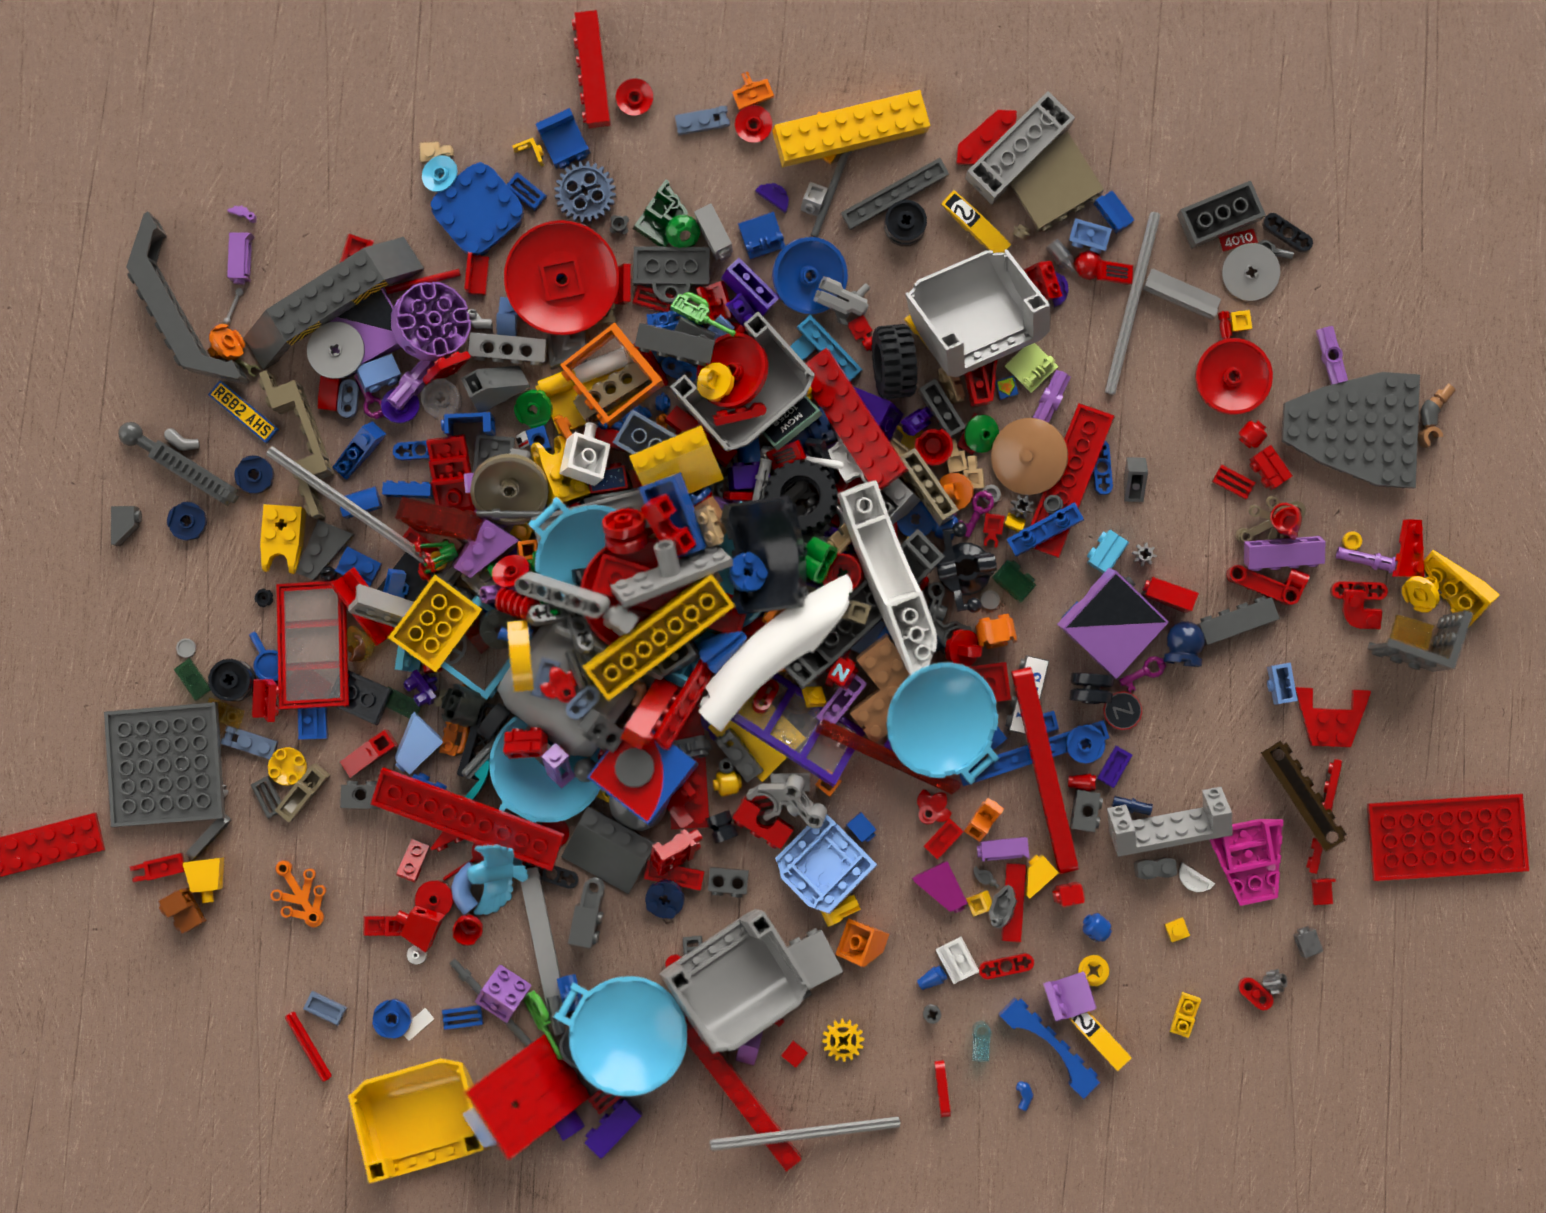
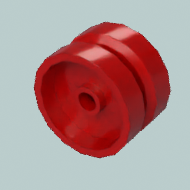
M630 508L619 509L607 514L603 518L602 526L608 551L615 554H630L638 552L648 544V533L645 529L646 521L641 511Z

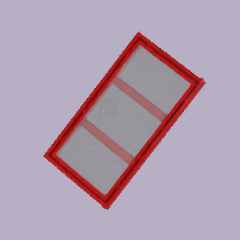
M334 581L276 584L279 710L349 706L347 611L345 604L331 587V583Z

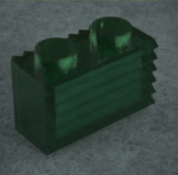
M1007 560L991 578L1018 603H1021L1036 586L1034 583L1035 579L1029 573L1023 574L1019 570L1021 566L1017 562Z

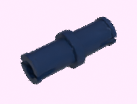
M1114 796L1112 807L1127 805L1129 813L1137 812L1151 816L1153 804L1139 802L1135 798L1126 799Z

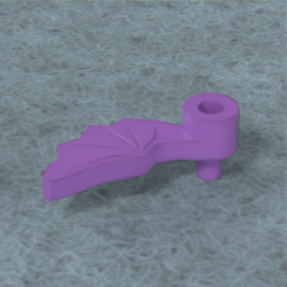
M242 205L239 207L234 206L227 210L228 213L246 217L251 223H255L257 220L255 214L249 212Z

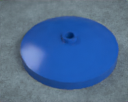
M816 237L799 238L786 245L778 254L772 271L773 286L776 294L780 297L779 299L790 309L804 314H817L830 309L813 301L816 291L822 290L818 287L823 276L840 282L843 289H846L848 280L847 265L841 252L830 242ZM808 272L810 274L809 278L806 277V273Z

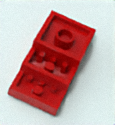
M465 434L428 439L426 444L430 457L428 463L432 476L431 486L439 519L475 514L471 493H465L464 474L472 473Z

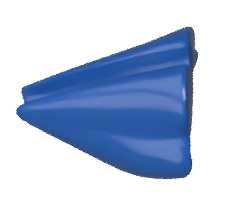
M743 632L721 633L709 636L699 642V655L702 661L708 664L709 669L716 674L744 644L747 637Z

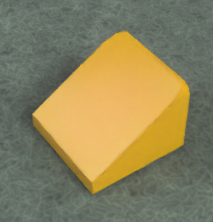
M1008 513L1004 526L1019 533L1024 528L1026 520L1021 517L1016 518V515Z
M988 890L966 898L973 917L988 912L992 904Z

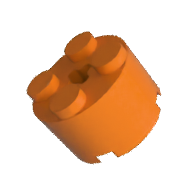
M1009 614L999 615L998 619L990 620V617L982 618L975 625L978 643L982 646V649L984 646L987 649L1007 646V641L1010 640L1013 643L1017 642L1013 618H1010Z

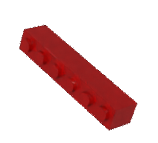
M597 10L574 12L575 19H572L573 31L577 32V37L574 38L575 49L579 50V56H576L577 68L581 67L578 81L579 86H583V93H580L581 105L585 104V111L582 112L583 123H587L588 129L611 126Z

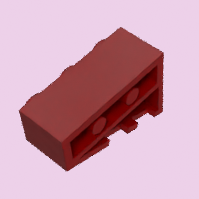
M998 359L964 374L971 408L992 403Z

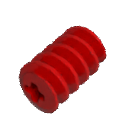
M502 588L496 595L495 605L500 612L528 621L527 614L533 606L540 605V601L522 595L517 591L514 592L511 589Z

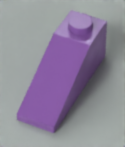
M856 675L847 690L839 686L816 718L832 729L867 683Z

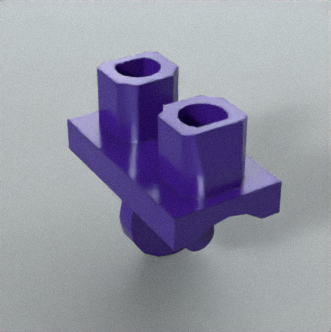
M741 293L725 304L742 326L756 314Z
M927 406L922 410L917 409L900 421L903 424L904 433L914 436L931 424L929 419L933 416L931 410Z
M417 669L412 671L410 677L403 684L406 690L410 692L417 688L419 694L414 696V701L418 706L434 703L433 700L436 698L434 692L437 690L435 683L438 679L436 677L430 678L427 674L421 676Z

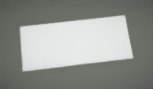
M426 1008L412 1019L409 1030L404 1034L408 1041L434 1020V1017Z

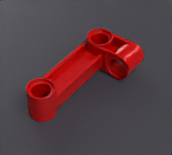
M1242 565L1232 566L1226 572V578L1229 582L1268 598L1272 597L1273 600L1287 606L1296 604L1300 600L1310 577L1309 574L1291 568L1288 578L1283 584L1249 570ZM1234 569L1239 570L1241 574L1239 579L1233 577L1232 571ZM1288 591L1291 592L1294 596L1292 602L1286 599V593Z

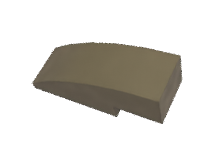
M318 764L311 765L278 805L275 812L290 823L331 775Z

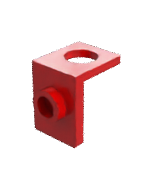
M1311 879L1313 905L1333 904L1332 882H1336V879Z

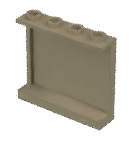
M1068 132L1053 140L1010 183L1037 227V233L1041 230L1043 232L1049 230L1056 221H1064L1072 211H1075V213L1085 208L1084 204L1091 201V203H1094L1104 190Z

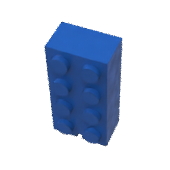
M681 472L639 488L645 504L655 497L667 494L676 509L670 515V521L677 528L687 527L696 544L685 554L677 556V558L707 547Z

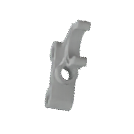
M791 775L786 784H759L755 788L749 789L746 795L749 800H752L755 796L764 795L773 801L774 807L765 810L763 819L766 821L778 816L783 805H786L787 810L792 816L800 815L808 826L815 829L823 825L827 815L826 807L820 803L813 804L802 790L805 783L804 779L799 775Z

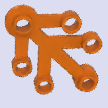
M287 860L278 862L276 865L277 874L284 876L295 895L276 889L271 892V899L273 901L283 900L301 904L305 910H294L291 906H284L281 909V915L285 918L291 916L304 919L305 923L310 927L321 925L324 920V914L320 907L323 896L326 893L325 886L317 885L314 888L313 892L316 896L313 906L308 901L312 882L316 877V871L311 868L304 871L303 876L305 880L303 889H301L291 873L293 869L292 864ZM281 865L286 866L285 872L280 870ZM308 871L313 873L312 878L307 877ZM318 887L323 889L322 894L317 893ZM275 892L280 893V897L278 899L274 897ZM285 908L290 910L289 915L284 914ZM312 914L317 916L316 921L311 920Z

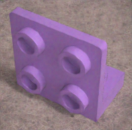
M499 965L480 991L475 1003L507 1023L531 988V984L504 966Z
M1080 972L1057 981L1043 983L1055 1021H1062L1097 1008L1085 972Z

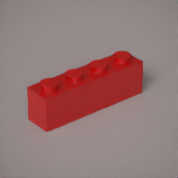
M655 679L625 726L620 739L640 750L645 743L648 745L654 735L652 731L656 732L662 722L660 718L664 719L668 713V705L672 706L677 696L674 694L678 687L663 679Z

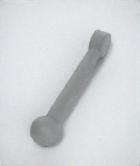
M241 288L235 290V299L227 317L223 320V323L226 325L231 323L230 318L238 299L244 293Z

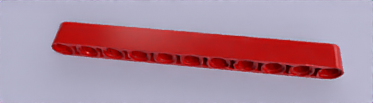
M1031 666L1011 671L1057 869L1059 874L1079 870L1033 671Z

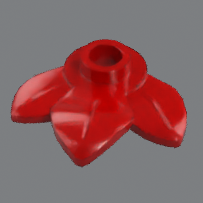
M551 667L549 673L550 682L541 684L540 689L550 699L557 698L562 703H569L576 696L575 687L577 683L571 670L565 673L560 668ZM568 690L570 695L564 696L563 691Z
M923 789L919 793L917 798V805L920 809L918 818L923 824L930 825L935 821L942 823L950 818L952 812L945 808L948 801L945 792H938L931 796L926 789ZM925 812H930L931 817H926Z

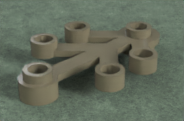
M1273 496L1266 499V505L1270 508L1284 503ZM1274 499L1275 503L1271 506L1270 500ZM1299 501L1291 502L1290 504L1299 508L1303 518L1306 512L1304 504ZM1251 505L1248 510L1251 516H1260L1269 520L1251 529H1238L1235 535L1237 541L1244 544V541H1251L1253 536L1269 528L1271 530L1266 540L1276 539L1278 532L1271 523V512L1261 509L1260 506ZM1281 506L1279 508L1283 509L1290 506ZM1257 507L1258 512L1253 514V509ZM1247 533L1248 538L1244 540L1243 535ZM1280 534V538L1285 539V535Z

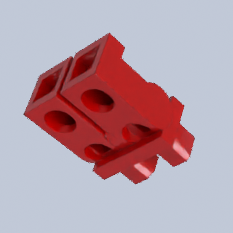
M684 829L680 834L674 836L672 841L661 845L660 842L652 845L650 862L657 873L662 876L683 864L686 859L688 861L692 860L694 853L701 849L700 841H702L703 837L698 829H694L691 832Z

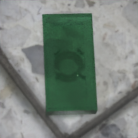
M191 658L174 669L195 701L211 691L208 682Z
M388 686V688L393 690V693L386 706L387 708L409 719L413 712L419 714L422 706H418L413 698Z

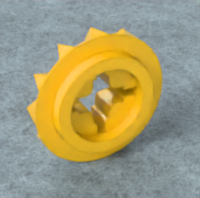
M1089 955L1080 962L1078 973L1085 972L1089 986H1099L1107 980L1109 966L1102 957ZM1088 964L1092 965L1093 967H1096L1100 964V966L1096 970L1098 972L1097 974L1099 975V977H1097V975L1094 974L1088 975L1090 972Z

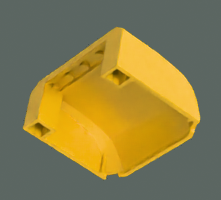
M437 1059L365 1080L354 1092L348 1095L369 1183L382 1181L490 1149V1146L485 1148L482 1146L462 1115L473 1107L464 1094V1091L473 1086V1082L462 1062Z

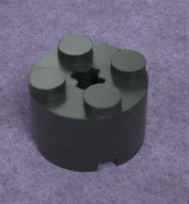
M497 608L485 613L479 622V632L483 641L494 649L509 648V642L498 639L499 633L494 628L499 627V624H501L503 628L508 629V622L517 621L516 618L498 611Z
M453 684L454 687L452 689L449 688L443 697L441 708L444 709V714H441L442 719L464 727H474L485 700L479 692L469 687Z

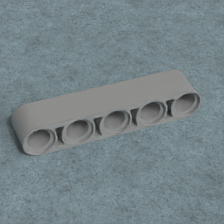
M527 572L515 581V588L522 595L593 618L599 617L610 607L609 599L602 594L534 572Z

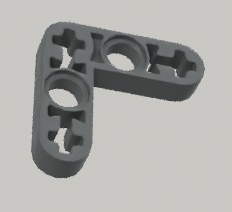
M550 603L533 606L529 610L527 620L531 625L540 626L566 621L576 650L580 654H589L593 649L594 639L583 614L577 612L574 614V611ZM556 609L559 611L560 616L555 617L551 615L550 610ZM574 624H581L584 630H576ZM582 641H584L585 644H588V647H586L585 645H581Z

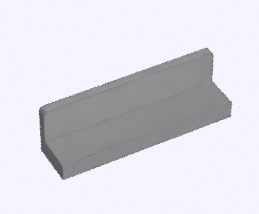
M1151 269L1143 287V290L1211 320L1216 316L1217 308L1221 301V298L1155 269Z
M358 584L356 586V599L349 605L348 612L396 628L414 602Z

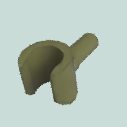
M240 359L236 360V363L247 369L251 376L257 377L251 373L253 368L260 370L257 365L251 366Z

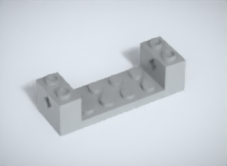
M1048 91L967 171L965 179L992 205L1006 191L1007 186L1056 137L1062 136L1072 126L1075 117Z
M1222 787L1202 790V808L1132 820L1127 805L1107 808L1109 833L1117 856L1233 835L1232 811Z

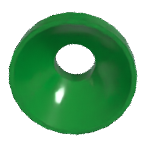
M689 215L675 216L666 226V238L673 247H692L700 237L699 225ZM689 231L690 237L687 240H681V232Z

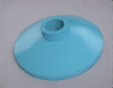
M441 155L432 158L426 163L422 172L424 185L434 192H441L450 188L457 178V165L448 156Z

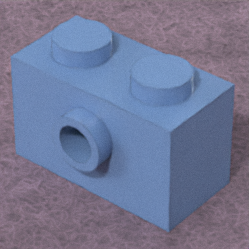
M392 354L360 365L356 370L365 393L369 391L370 393L377 392L382 386L387 384L388 386L395 385L401 379L400 370Z
M1291 663L1268 666L1269 680H1267L1268 691L1272 693L1274 705L1298 701Z

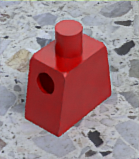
M415 906L409 914L399 910L395 921L404 925L401 936L426 953L433 945L445 915Z

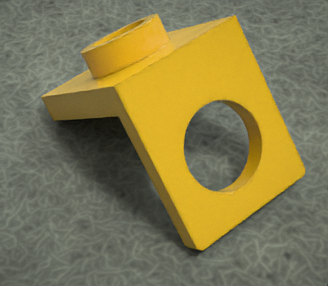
M534 138L512 146L515 153L533 146L540 166H544L541 156H544L540 145L536 146Z

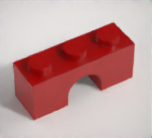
M667 494L649 500L640 508L658 540H671L674 542L677 556L685 554L696 544L687 527L677 528L670 521V515L676 509Z
M745 796L732 816L734 823L741 828L745 826L750 829V833L756 838H764L770 847L782 849L793 832L794 826L780 817H777L770 825L761 824L757 819L761 805L747 799Z

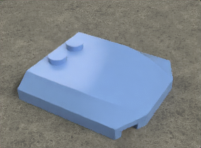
M828 814L820 828L815 829L807 825L775 858L782 880L809 907L829 914L878 866Z

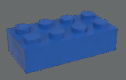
M386 480V482H383L382 494L386 497L434 499L432 486L429 482H422V484L415 481H410V483L398 481V483H395L391 480Z

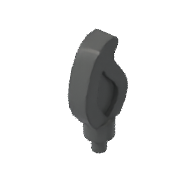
M977 866L974 867V875L982 884H989L991 887L995 886L998 889L1000 885L996 883L997 881L993 878L990 871L979 870Z

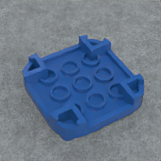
M482 162L466 168L457 176L450 188L437 192L431 201L432 213L436 220L467 255L468 252H472L476 256H483L488 253L491 247L514 228H518L522 224L524 215L522 204L517 196L494 169Z

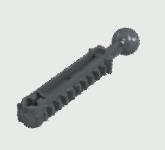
M127 422L119 428L118 435L123 444L127 446L137 444L150 452L148 457L227 506L231 502L235 504L239 498L236 495L238 489L158 440L155 443L143 435V431L137 423Z
M705 735L676 740L672 743L692 759L709 756V750H712L711 742L706 740ZM589 758L580 759L574 766L575 777L579 781L590 782L591 780L587 776L598 762Z

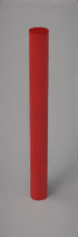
M455 269L387 286L385 289L387 294L410 289L413 285L419 283L439 282L461 276L460 269Z

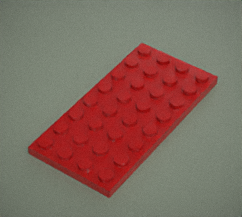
M1523 794L1367 803L1373 881L1529 871Z

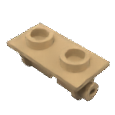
M942 367L938 369L939 380L942 382L944 393L951 404L965 401L962 384L955 385V382L960 381L959 376H948Z
M707 505L701 509L694 510L707 547L724 542V535L720 525H714V522L718 521L714 508H711V505Z
M845 523L839 528L842 535L839 531H836L827 539L828 544L838 548L837 554L843 553L852 542Z

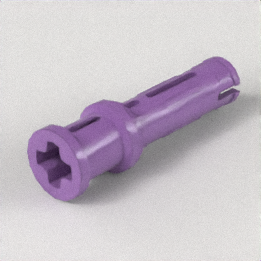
M1338 547L1336 552V559L1369 565L1374 570H1387L1391 574H1393L1397 563L1395 561L1396 557L1389 558L1381 556L1380 553L1372 555Z

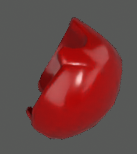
M1093 251L1081 252L1075 257L1073 268L1079 277L1087 280L1097 278V264L1102 258Z
M473 915L461 916L453 926V938L461 945H474L483 933V924Z

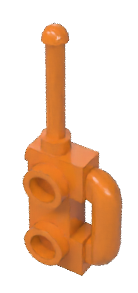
M446 721L445 724L447 725L443 730V743L440 745L439 752L452 756L462 754L470 728ZM458 732H463L460 745H455Z

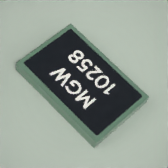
M805 396L762 434L778 451L823 414Z

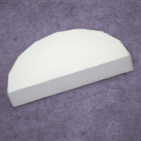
M1181 862L1179 878L1187 889L1194 892H1204L1215 885L1214 882Z

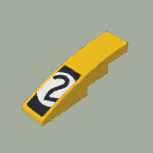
M955 190L941 203L965 231H969L989 251L993 250V253L1005 252L1011 245L984 216Z
M1090 1012L1068 1018L1117 1071L1132 1058Z

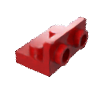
M1052 261L1038 262L1023 270L1047 301L1062 297Z

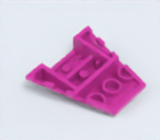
M1256 819L1232 824L1233 835L1209 839L1240 906L1278 898L1283 819Z

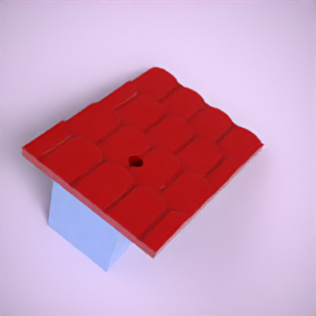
M543 1034L464 1091L473 1107L462 1115L484 1148L497 1143L506 1159L510 1160L585 1102L590 1096L571 1066L564 1059H557V1055L546 1034Z

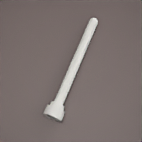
M763 446L760 451L761 458L769 460L766 452L774 448ZM806 456L805 459L800 460V462L808 460L815 465L817 463L824 467L836 469L844 467V463L841 461Z

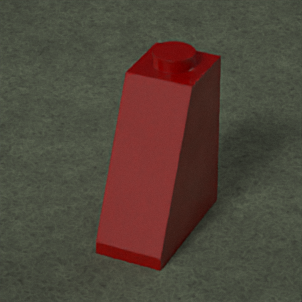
M1155 577L1146 580L1142 588L1144 597L1183 613L1193 610L1199 595L1198 592Z

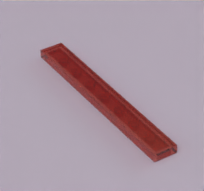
M823 719L816 726L815 731L951 795L960 789L961 782L945 776V778H933L918 774L904 765L894 751Z

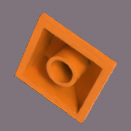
M848 918L835 955L865 967L883 953L890 934Z

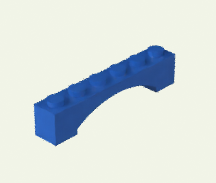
M1014 997L998 1013L1000 1017L1013 1029L1019 1027L1029 1030L1050 1043L1066 1065L1070 1077L1067 1083L1084 1099L1100 1083L1096 1079L1099 1075L1091 1067L1087 1070L1082 1065L1085 1061L1077 1053L1073 1056L1068 1051L1071 1047L1063 1040L1059 1042L1055 1038L1057 1034L1049 1026L1045 1028L1041 1024L1043 1020L1035 1012L1031 1014L1027 1010L1029 1006L1021 998L1017 1000Z

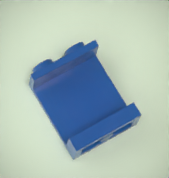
M570 108L536 123L538 132L556 169H564L575 160L581 161L590 154Z
M491 412L444 414V419L441 420V429L448 437L454 436L453 423L483 422V432L486 435L496 436L495 417Z

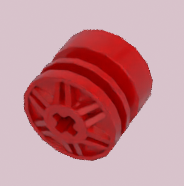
M838 553L833 563L829 566V571L823 584L826 585L840 578V569L847 570L848 573L846 575L852 581L853 592L861 585L864 572L856 557L850 554Z

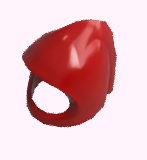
M1286 502L1276 505L1270 514L1272 525L1277 532L1295 540L1298 537L1302 523L1300 510ZM1281 506H1290V507H1286V508L1281 509L1280 511H1278V512L1274 515V512H1275V510H1276L1277 508H1279V507H1281Z

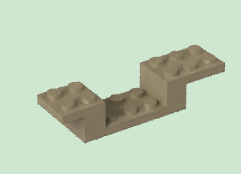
M267 370L260 372L261 379H259V384L262 390H265L267 393L265 400L268 407L279 414L294 410L297 418L300 417L302 421L300 428L303 435H306L308 438L307 448L313 455L295 462L320 480L335 475L303 386L295 380L278 386L275 376ZM293 474L295 480L298 479L300 484L298 491L301 497H304L307 504L304 507L307 514L317 520L325 519L326 516L316 489Z

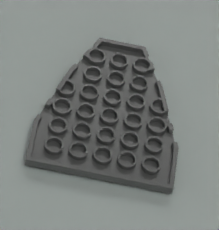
M1380 372L1324 386L1283 404L1282 442L1288 446H1293L1302 454H1307L1314 461L1339 472L1348 473L1356 479L1370 482L1371 485L1414 489L1416 488L1420 375Z

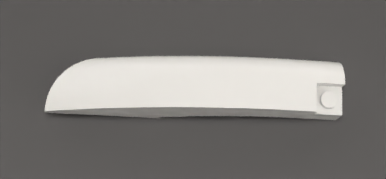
M874 480L840 492L837 496L843 510L841 513L870 590L909 675H912L914 672L930 664L933 653L936 651L937 636L923 593L905 558L877 481Z
M844 575L808 594L807 598H805L804 607L784 610L747 640L706 685L705 688L709 694L701 700L699 713L714 727L722 731L759 687L792 661L809 651L813 653L838 623L849 605V593L852 592L850 577Z

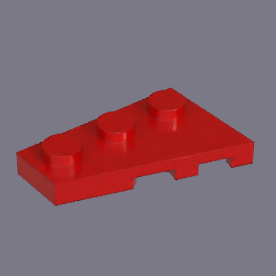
M1403 520L1399 543L1401 544L1400 553L1396 554L1395 559L1398 564L1397 569L1393 570L1392 577H1425L1422 520Z

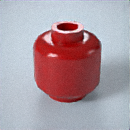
M1250 420L1239 431V440L1249 449L1252 447L1258 448L1267 438V433L1264 431L1267 427L1258 420L1256 423Z

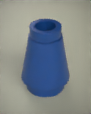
M939 965L931 968L917 982L920 988L924 990L943 984L947 976Z

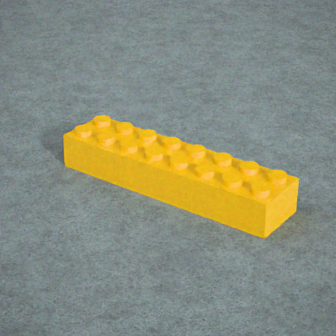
M921 90L775 124L772 133L783 168L927 133L931 125Z
M712 574L702 577L582 667L609 701L735 605Z

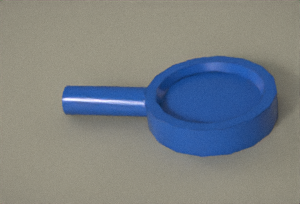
M256 631L252 632L249 636L259 652L254 661L255 674L259 679L278 681V651L266 650Z

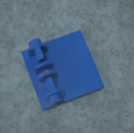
M774 212L738 223L750 259L785 247L784 238Z

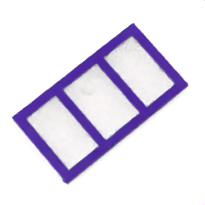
M776 673L770 679L778 683L779 690L768 711L758 714L752 709V702L760 689L759 687L732 717L731 721L834 787L865 732L861 727L843 715L833 728L830 729L816 718L823 707H806L802 694L803 689ZM769 686L765 693L769 695L772 687ZM762 699L758 705L762 707L765 700Z

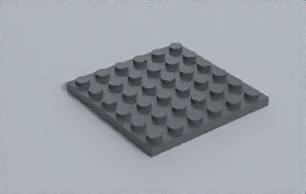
M218 702L104 712L111 827L225 818Z

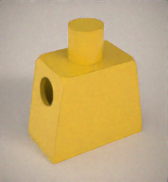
M224 857L184 862L183 867L191 893L201 892L202 903L214 902L213 890L222 889Z

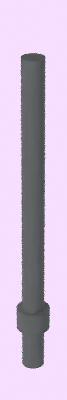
M852 151L844 152L840 156L811 233L813 237L818 238L848 156L852 154Z
M477 510L476 516L477 518H492V520H500V518L531 519L532 517L540 516L544 511Z
M454 958L449 964L457 971L458 977L463 982L466 981L479 995L482 987L471 976L472 973L467 968L464 969ZM511 1018L505 1023L526 1047L532 1043Z

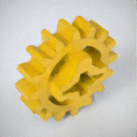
M841 1018L840 1023L833 1020L834 1026L832 1027L828 1024L827 1028L829 1031L823 1032L827 1036V1038L822 1039L823 1043H827L824 1050H830L828 1056L834 1054L836 1061L839 1057H842L843 1062H845L848 1056L853 1060L852 1054L859 1055L857 1049H863V1045L860 1042L864 1041V1037H859L863 1031L856 1030L858 1024L856 1023L852 1026L850 1019L847 1023H844L843 1018ZM847 1027L848 1029L846 1031H839L837 1028ZM854 1033L856 1035L855 1045L851 1042V1037ZM831 1034L835 1037L833 1046L830 1043ZM840 1036H841V1037L848 1036V1037L846 1038V1039H847V1043H846V1044H845L844 1042H842L841 1044H839V1042H840L839 1037H840ZM840 1049H848V1050H849L848 1052H845V1053L839 1052Z

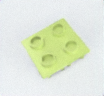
M1035 343L1022 348L1005 365L1030 393L1058 366L1054 363V358L1052 356L1048 357Z

